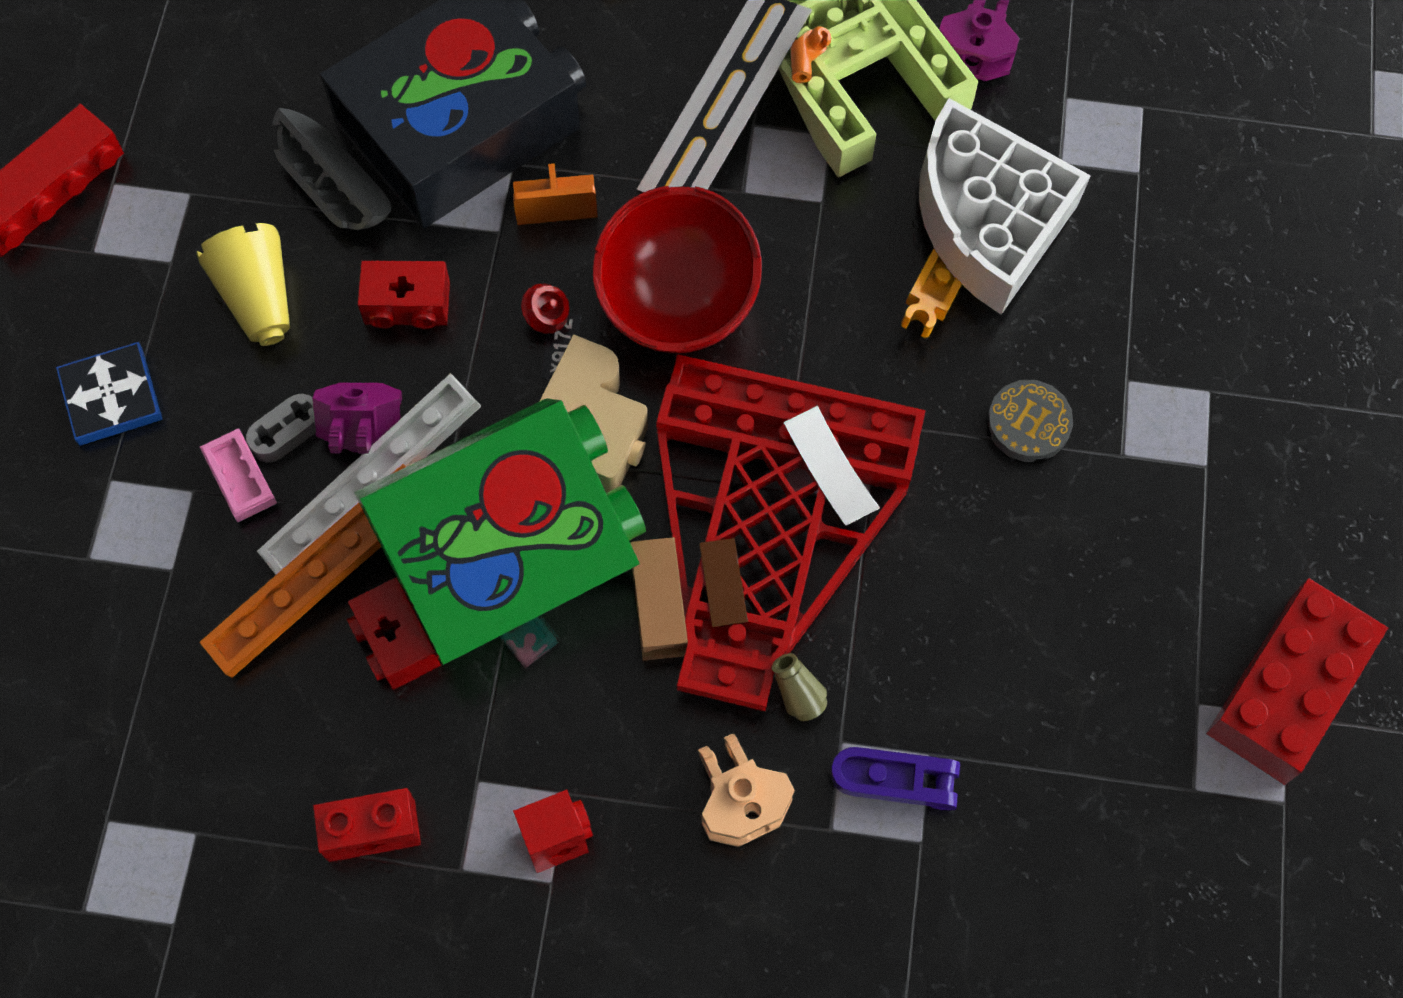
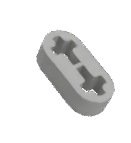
M306 394L293 395L257 420L248 429L246 442L254 457L263 462H275L316 433L312 397ZM301 409L304 413L308 412L310 418L303 422L302 419L296 418L294 413ZM267 435L274 439L275 444L268 447L266 444H262L260 438Z

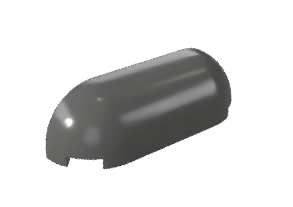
M277 109L272 123L273 126H277L279 149L274 150L280 164L328 219L340 228L351 230L368 229L382 222L391 212V203L388 197L337 139L313 119L293 110Z

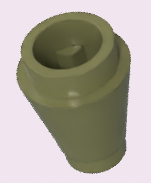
M788 653L777 658L772 665V670L775 673L787 713L795 716L800 721H809L818 717L827 707L826 688L798 660L795 654Z

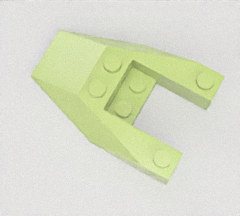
M787 0L812 9L795 40L817 26L825 27L831 34V43L827 46L825 52L811 62L812 79L810 81L796 83L792 80L791 47L778 69L817 149L838 178L872 161L877 135L838 80L887 56L935 121L949 98L970 110L972 109L978 80L917 0Z

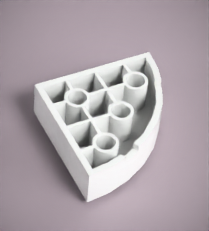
M949 98L935 121L920 172L919 202L924 226L935 251L951 274L976 298L999 314H1002L1077 208L1090 175Z

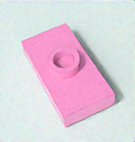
M239 428L200 446L237 523L277 504Z

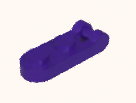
M861 747L846 748L840 751L834 758L831 768V780L835 787L844 794L930 806L939 810L957 809L958 794L954 792V779L959 778L960 762L956 760ZM924 774L936 777L935 789L923 787Z

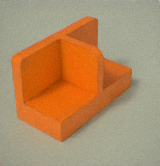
M554 163L548 164L549 179L513 182V201L517 225L598 217L593 174L556 178Z

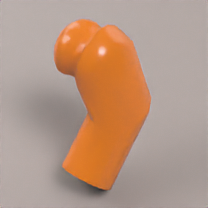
M817 26L793 42L791 46V72L794 82L806 83L812 79L811 62L824 53L827 46L831 43V34L825 27Z

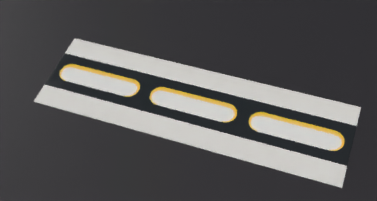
M748 0L637 190L646 192L662 186L694 188L697 186L708 190L812 9L787 0Z

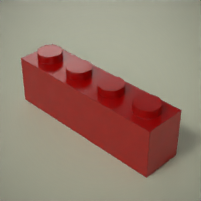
M81 103L0 170L1 257L12 248L19 246L28 234L41 223L51 219L61 206L73 196L80 194L87 184L104 170L111 168L117 159L124 154L114 132Z

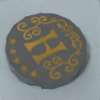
M1019 380L1004 386L994 396L987 415V426L989 424L991 438L995 446L1007 456L1023 462H1035L1036 459H1048L1055 456L1066 445L1073 428V415L1065 396L1052 385L1038 380Z

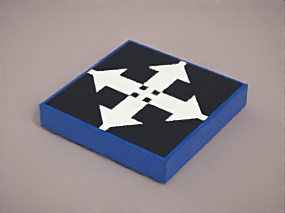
M139 342L56 367L74 439L79 446L163 420L144 351Z

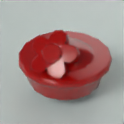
M546 283L536 284L528 288L523 295L521 303L522 315L527 324L535 331L544 334L555 333L562 329L568 320L569 301L565 293L555 286Z

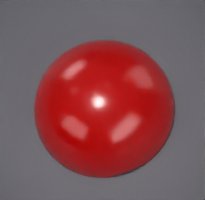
M662 186L639 194L624 204L611 217L604 227L595 248L593 281L597 298L604 313L612 324L626 337L643 347L655 351L686 353L701 350L718 343L730 335L744 321L759 293L762 276V258L754 230L744 215L731 202L715 192L701 187Z

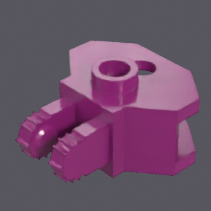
M974 0L973 4L968 5L967 10L944 16L939 31L976 79L989 81L1009 75L1020 38L1005 21L1009 0L998 1L995 11L984 8L986 0ZM968 59L971 62L979 63L976 66H970L965 60Z
M337 383L315 390L312 397L316 436L329 442L330 453H341L342 449H347L359 454H369L371 446L401 419L400 404L402 401V391L384 383Z

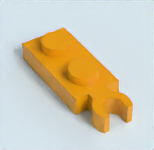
M935 249L931 252L905 303L909 307L901 321V327L905 329L912 320L922 322L924 329L921 336L924 338L931 334L937 319L944 320L962 285L951 274Z

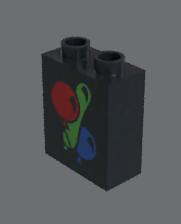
M439 0L320 73L335 122L424 229L580 129L577 93L586 88L585 76L576 59L566 48L559 46L549 53L536 38L539 35V27L533 13L524 0Z

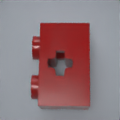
M445 261L361 262L358 307L365 325H372L377 328H390L393 325H413L421 329L433 328L435 325H447L450 279Z
M397 577L348 601L354 616L348 618L347 622L358 643L367 639L373 653L367 656L366 659L377 681L386 677L392 690L441 666L436 652ZM393 630L397 638L388 642L384 633Z
M408 788L313 805L318 849L328 862L421 845L415 799Z
M567 789L513 810L537 873L589 853L586 839L593 836L589 818L581 799L572 803Z

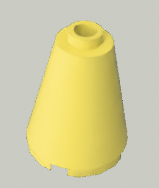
M258 223L256 224L258 231L246 233L243 226H238L220 232L201 244L203 253L199 251L196 253L200 265L250 341L259 342L261 346H269L282 341L285 338L284 333L290 329L281 241L277 229L273 225Z

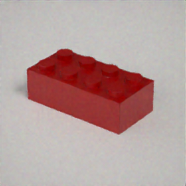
M1308 578L1288 601L1206 734L1280 783L1286 785L1302 773L1388 630V627Z

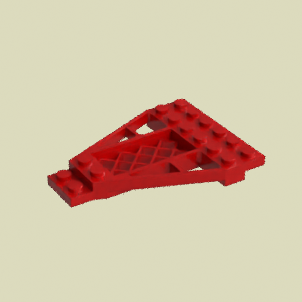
M677 355L671 380L666 386L656 423L671 538L675 537L688 639L677 683L678 691L766 711L775 674L772 670L774 661L784 654L791 653L907 494L926 410ZM818 406L838 445L861 482L894 491L864 534L828 526L822 522L821 517L826 496L793 442L784 424L785 421ZM668 440H677L712 448L728 454L716 497L707 498L674 490L667 447ZM754 459L763 460L771 472L752 482L742 466ZM797 468L806 470L813 482L795 492L784 475ZM736 472L745 487L730 494ZM777 480L787 497L768 506L758 490ZM818 490L811 516L801 499ZM751 495L761 511L742 522L732 505ZM677 505L712 514L705 542L732 539L741 534L751 551L738 558L739 569L757 559L768 577L750 587L747 586L741 577L744 599L748 601L755 614L747 612L748 622L712 627L709 603L701 602L704 591L707 594L702 557L693 588L687 585ZM794 505L804 521L785 532L775 514ZM726 511L735 526L719 535ZM767 519L777 537L758 546L748 529ZM808 530L803 555L801 556L791 539ZM820 539H826L854 546L805 614L800 613L799 609L815 543ZM783 544L794 562L775 572L765 554ZM799 570L793 597H791L781 579ZM774 585L784 603L765 613L754 595ZM789 611L787 622L775 619Z

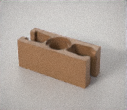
M675 537L630 542L640 563L632 568L642 660L685 656L688 639Z

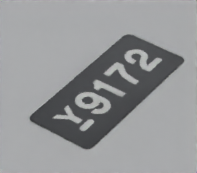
M569 313L568 320L562 329L555 333L546 334L541 371L542 378H552L573 334L576 336L580 335L581 314Z

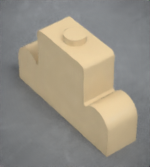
M573 334L540 401L546 398L562 400L567 412L582 405H586L604 436L608 448V453L591 462L605 491L608 492L620 486L630 465L636 467L642 458L646 445L642 440L648 430L647 407L644 404L616 394L620 387L618 358L613 351Z

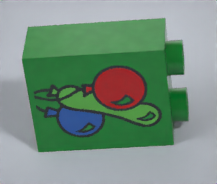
M546 398L354 492L402 589L443 665L640 564L629 541L646 532L644 521L633 498L623 485L608 492L605 491L591 461L608 453V448L594 416L586 405L567 412L562 400Z

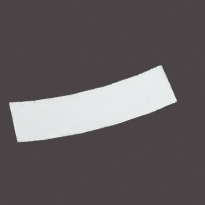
M818 406L784 422L807 467L845 525L880 509L847 460Z

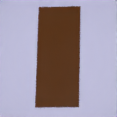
M735 538L699 543L712 627L748 622Z

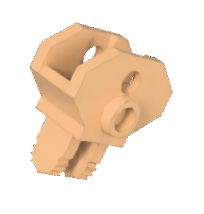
M732 733L724 737V746L736 767L722 773L714 752L708 746L698 749L701 761L711 780L710 790L712 792L702 813V826L710 841L740 847L781 826L793 800L792 796L795 790L787 774L759 768L753 759L748 761L737 737ZM749 812H754L759 817L756 819H749L748 817H746V814H748Z

